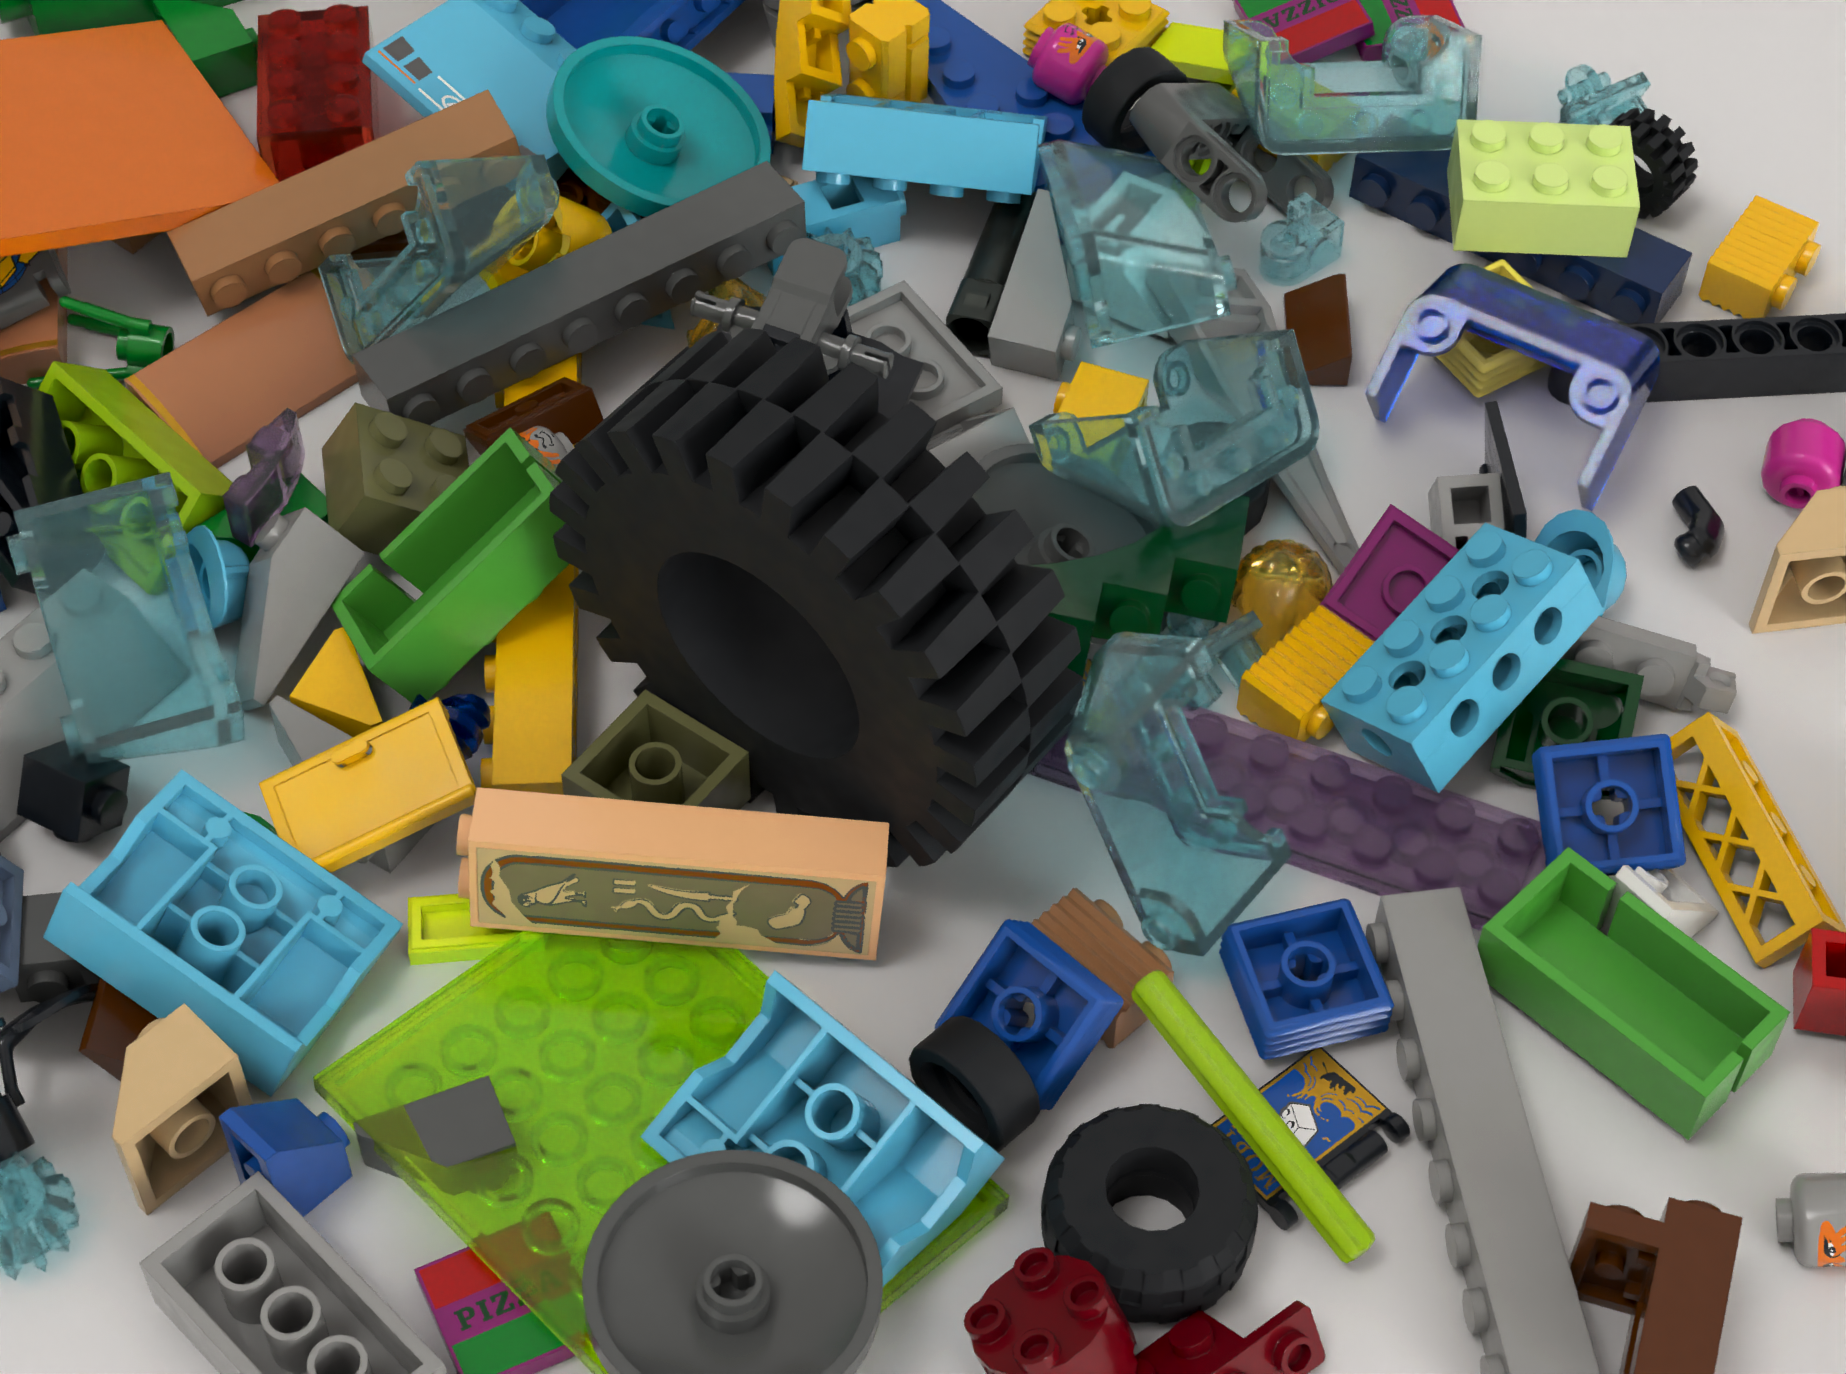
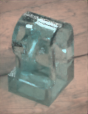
M1305 191L1288 202L1286 220H1277L1268 224L1263 229L1258 264L1260 275L1265 281L1281 287L1294 286L1301 283L1341 257L1345 222Z

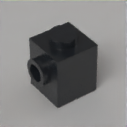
M70 738L24 754L17 814L53 831L54 836L60 840L73 843L89 841L96 835L122 825L123 816L128 804L126 793L130 766Z

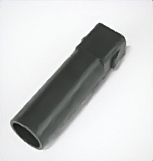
M1036 191L1032 195L1021 194L1020 204L994 202L966 273L961 280L947 314L946 326L972 353L990 355L988 333L1029 217Z

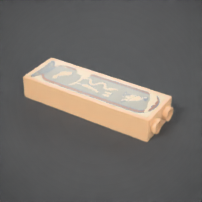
M477 787L472 815L461 814L458 823L456 852L457 855L468 856V858L462 857L460 864L458 897L470 899V926L876 961L886 880L889 823Z

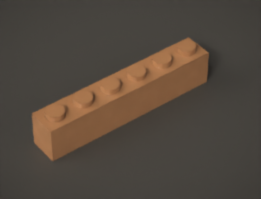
M487 89L168 231L167 234L207 316H210L226 308L235 307L244 300L279 284L288 283L297 276L332 260L341 259L352 251L381 238L397 234L404 228L432 215L450 210L457 204L492 188L501 187L510 180L526 174L516 136Z

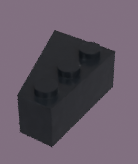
M0 377V571L12 588L49 598L81 570L89 574L103 555L53 395Z

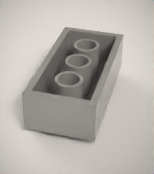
M259 1171L139 1263L155 1304L220 1374H447L444 1362Z

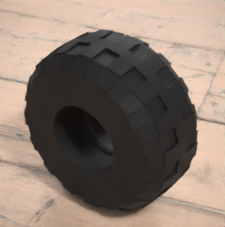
M1160 1104L1117 1107L1102 1112L1099 1116L1085 1124L1082 1123L1072 1131L1059 1151H1056L1049 1165L1041 1200V1228L1044 1246L1050 1249L1055 1256L1068 1255L1088 1261L1105 1277L1128 1322L1137 1324L1138 1322L1159 1324L1178 1322L1180 1319L1192 1315L1197 1310L1205 1311L1216 1305L1217 1300L1228 1290L1231 1291L1241 1277L1253 1248L1258 1222V1194L1255 1191L1252 1179L1253 1173L1245 1157L1233 1145L1232 1139L1218 1127L1215 1128L1196 1114L1183 1109L1163 1107ZM1150 1195L1171 1203L1182 1212L1186 1220L1168 1230L1147 1231L1129 1225L1116 1215L1112 1207L1131 1196Z

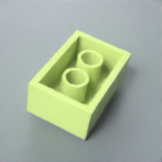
M1457 119L1447 168L1454 251L1627 258L1640 210L1630 126Z

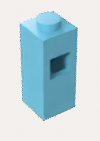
M853 175L850 177V185L828 184L813 180L791 186L805 202L807 238L843 250L846 255L900 241V216L906 215L907 212L903 191L873 188V178ZM784 255L767 262L773 276Z

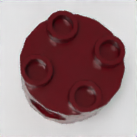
M1045 1247L1029 1249L1018 1256L1013 1268L993 1282L981 1299L973 1304L965 1314V1329L971 1338L974 1353L987 1374H1136L1138 1360L1133 1352L1134 1345H1137L1134 1332L1105 1277L1088 1261L1068 1255L1055 1256L1050 1249Z

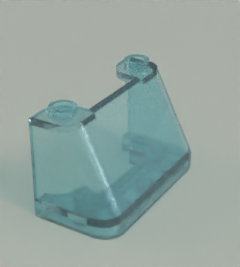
M1438 15L1407 16L1392 23L1384 36L1382 61L1298 63L1288 52L1289 40L1284 37H1277L1273 29L1261 21L1251 19L1224 20L1223 53L1225 62L1253 136L1258 144L1273 154L1314 155L1451 150L1457 119L1477 120L1482 35Z
M1062 139L1038 144V156L1045 190L1050 192L1060 245L1065 246L1072 267L1076 291L1079 300L1081 299L1086 331L1092 349L1231 315L1227 292L1236 290L1237 284L1230 256L1219 257L1198 205L1202 201L1160 163L1156 157Z
M544 154L417 161L405 174L408 186H418L416 207L414 211H405L400 216L409 245L397 257L353 260L351 254L329 255L318 267L342 348L347 359L352 364H354L353 354L466 302L550 221L559 204V189L556 181L551 177Z
M1294 329L1184 340L1169 348L1159 356L1153 374V383L1160 407L1157 405L1143 406L1127 414L1077 418L1074 414L1068 412L1049 414L1029 425L1037 455L1042 465L1049 472L1165 528L1193 525L1301 460L1315 448L1320 429L1317 410Z
M170 472L13 511L18 534L6 537L13 565L17 575L30 572L72 713L59 717L70 756L83 752L87 765L217 748L245 740L243 706L235 681H230L226 660L222 659L190 556L189 541L185 530L183 531L179 514L175 509L176 506H179Z
M1133 632L1115 633L1094 654L1083 687L1082 697L1079 699L1065 742L1064 751L1068 768L1078 783L1138 916L1144 936L1159 949L1203 957L1287 862L1292 853L1281 828L1271 827L1263 834L1243 818V815L1249 810L1245 799L1218 795L1181 707L1184 708L1199 692L1196 683L1213 667L1203 639Z

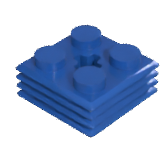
M1667 734L1544 746L1532 754L1546 867L1567 847L1578 853L1607 876L1616 875L1623 865H1629L1634 871L1638 866H1641L1645 871H1652L1653 869H1674L1685 864L1686 854L1671 741ZM1602 791H1609L1611 801L1622 802L1624 806V812L1613 818V825H1607L1602 815H1594L1592 804L1601 800Z
M1345 898L1233 923L1223 927L1219 954L1261 1059H1273L1383 1033L1389 1029L1388 1024L1391 1021L1390 1017L1394 1003L1350 900ZM1296 976H1303L1304 980H1301Z
M1007 919L996 932L935 1023V1030L950 1017L966 1016L983 1024L999 1036L1015 1053L1030 1075L1038 1093L1040 1110H1051L1123 1006L1124 1001L1119 994L1030 922ZM1026 1002L1033 1003L1035 1007V1021L1032 1027H1025L1029 1019L1028 1014L1023 1010Z

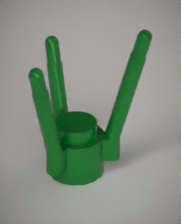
M67 296L59 299L61 307L81 314H69L67 316L69 324L117 337V359L127 361V367L105 370L118 381H124V379L174 350L175 337L172 327L152 324V320L130 317ZM45 376L29 378L26 384L30 388L39 389Z

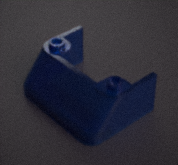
M1462 263L1448 268L1406 308L1365 391L1374 418L1386 423L1419 354L1439 356L1449 352L1457 345L1464 330L1575 375L1569 388V402L1573 413L1582 422L1602 430L1577 482L1581 507L1593 511L1658 378L1660 354L1655 342L1639 331L1477 265Z

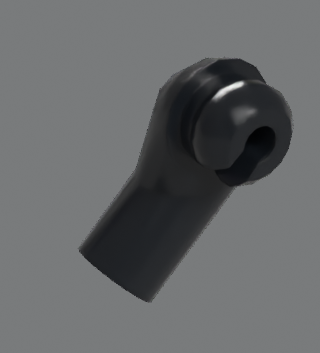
M1697 486L1686 487L1676 494L1672 504L1687 524L1689 531L1676 537L1674 546L1688 565H1696L1706 555H1709L1711 558L1718 552L1725 529L1720 516Z

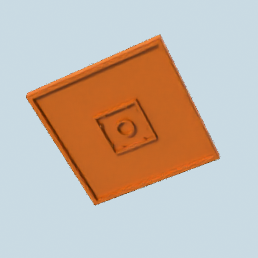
M163 20L0 40V257L171 231L279 182Z

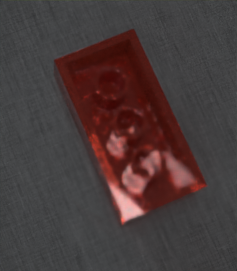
M337 4L324 10L298 12L293 9H280L271 14L258 15L257 142L260 157L263 158L279 182L380 138L377 75L362 63L365 52L374 47L368 6L353 7L347 4Z

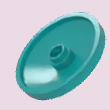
M618 36L590 42L578 48L562 63L547 97L546 119L548 129L558 152L566 164L595 192L610 202L644 217L650 216L765 161L770 163L771 143L768 129L758 107L746 91L731 76L709 60L690 50L665 41L638 36Z

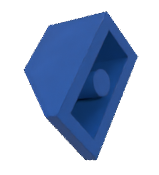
M297 1098L230 1107L219 1116L240 1184L259 1171L303 1217L352 1177L345 1150L350 1141L345 1131L328 1113L322 1112L315 1116Z

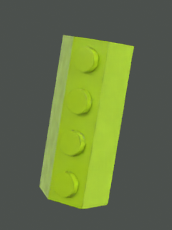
M53 361L38 390L53 395L103 555L102 558L144 597L154 598L165 591V562L170 548L194 527L242 499L246 494L105 369Z

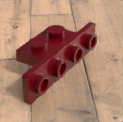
M1298 1300L1245 1338L1204 1311L1197 1310L1185 1320L1175 1324L1170 1331L1135 1355L1138 1360L1136 1374H1308L1325 1360V1352L1311 1309Z

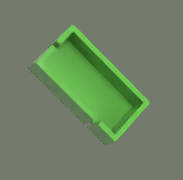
M511 427L379 554L384 563L423 592L417 600L369 563L338 593L331 604L332 609L367 669L416 707L427 702L437 691L443 689L476 653L489 645L495 639L498 632L527 604L536 600L544 588L569 565L568 562L558 557L553 535L566 523L550 512L549 508L550 492L563 480L555 474L557 467Z
M1567 847L1483 926L1477 947L1487 982L1492 988L1689 1140L1727 1101L1730 1091L1735 1093L1772 1055L1790 1012L1628 891L1619 899L1606 936L1600 929L1603 926L1617 883L1578 853Z

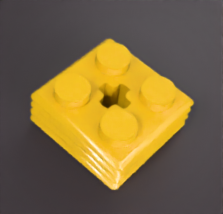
M1049 0L1024 24V28L1027 30L1023 33L1026 37L1023 44L1026 46L1022 51L1030 56L1037 41L1049 26L1056 30L1064 23H1072L1107 45L1109 56L1106 66H1108L1117 57L1134 48L1151 47L1167 29L1165 26L1169 23L1168 19H1166L1169 11L1151 3V0Z

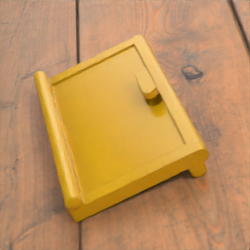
M436 697L259 782L278 837L332 873L474 805L477 789L450 724V715L440 698ZM369 747H372V752L367 755L365 752L368 751Z

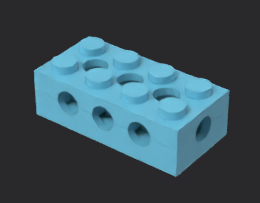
M1484 523L1322 698L1321 703L1349 750L1439 793L1604 610L1579 559L1491 524Z

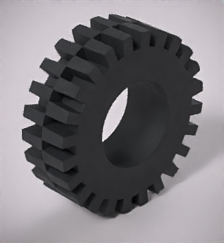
M743 329L731 341L727 340L722 331L712 332L703 336L691 348L687 346L581 439L574 446L575 448L557 465L555 474L563 481L550 492L549 508L550 512L566 524L553 535L554 545L560 559L582 570L569 584V588L579 609L611 620V623L596 637L610 661L637 663L646 675V678L633 690L637 697L646 689L749 752L751 798L748 803L754 801L766 789L773 794L776 813L889 823L887 867H898L909 855L919 867L933 864L946 851L950 854L955 852L972 835L1019 782L1067 733L1075 720V717L1068 711L1082 697L1083 677L1067 668V666L1081 652L1079 636L1075 626L1048 616L1065 597L1063 589L1053 569L1016 563L1015 556L1034 537L1026 522L1016 509L987 515L984 513L972 496L990 476L968 452H965L948 467H945L931 454L926 447L937 422L912 401L889 419L879 412V378L853 362L829 380L820 346L809 341L794 337L777 352L766 330Z

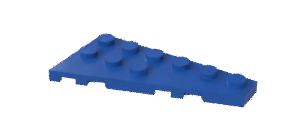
M916 0L928 8L930 13V29L928 33V95L934 104L1048 116L1035 191L1043 189L1050 192L1054 213L1108 196L1122 177L1144 184L1168 175V169L1158 161L1151 150L1137 158L1120 159L1112 155L1085 130L1082 122L1083 103L1085 100L1077 105H1069L1057 99L1033 82V68L1028 66V61L943 1Z

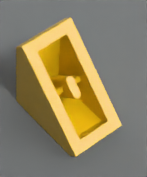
M343 627L335 629L289 698L290 702L346 734L355 737L382 724L383 721L352 641Z

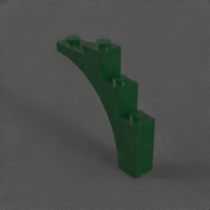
M1189 485L1181 506L1161 527L1138 541L1096 556L1059 563L1029 565L1053 569L1065 594V597L1048 616L1075 626L1077 629L1081 652L1071 661L1067 668L1082 677L1084 676L1092 637L1156 650L1164 611L1227 624L1239 570L1250 497Z

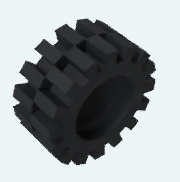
M1638 108L1630 109L1626 113H1621L1609 124L1613 126H1630L1633 154L1643 160L1651 173L1647 172L1635 161L1640 201L1638 218L1646 219L1650 214L1654 218L1666 211L1695 181L1697 175L1693 172L1698 168V159L1689 158L1695 151L1692 142L1683 144L1680 140L1686 134L1684 130L1679 126L1675 131H1672L1668 127L1672 120L1671 118L1663 114L1658 120H1655V110L1648 108L1641 114Z

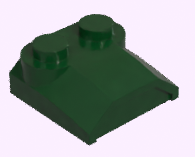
M1560 658L1499 726L1489 771L1518 786L1536 790L1532 754L1540 747L1632 737L1644 676ZM1602 791L1601 800H1611L1609 791Z

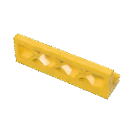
M1707 712L1671 736L1673 760L1695 745H1698L1704 756L1696 783L1678 780L1675 774L1681 824L1754 962L1764 969L1803 945L1811 928L1846 932L1844 923L1738 732L1710 712ZM1715 778L1720 788L1712 786ZM1685 792L1693 793L1691 802ZM1709 797L1728 800L1732 808L1724 835L1705 831L1701 823ZM1742 830H1744L1749 840L1740 838ZM1713 844L1721 845L1719 853H1717ZM1737 848L1756 852L1760 859L1752 888L1734 884L1729 875ZM1771 881L1778 893L1769 891ZM1741 896L1749 898L1747 907L1743 902ZM1765 901L1785 905L1794 925L1765 943L1758 930Z

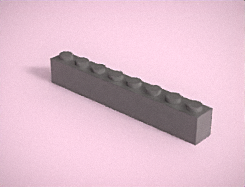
M768 161L758 164L353 354L361 396L372 408L432 425L434 422L469 405L481 402L488 396L521 380L533 377L540 371L573 355L587 351L592 346L625 330L637 327L644 321L677 305L689 302L699 290L705 293L781 255H785L788 246L794 240L807 238L805 202Z

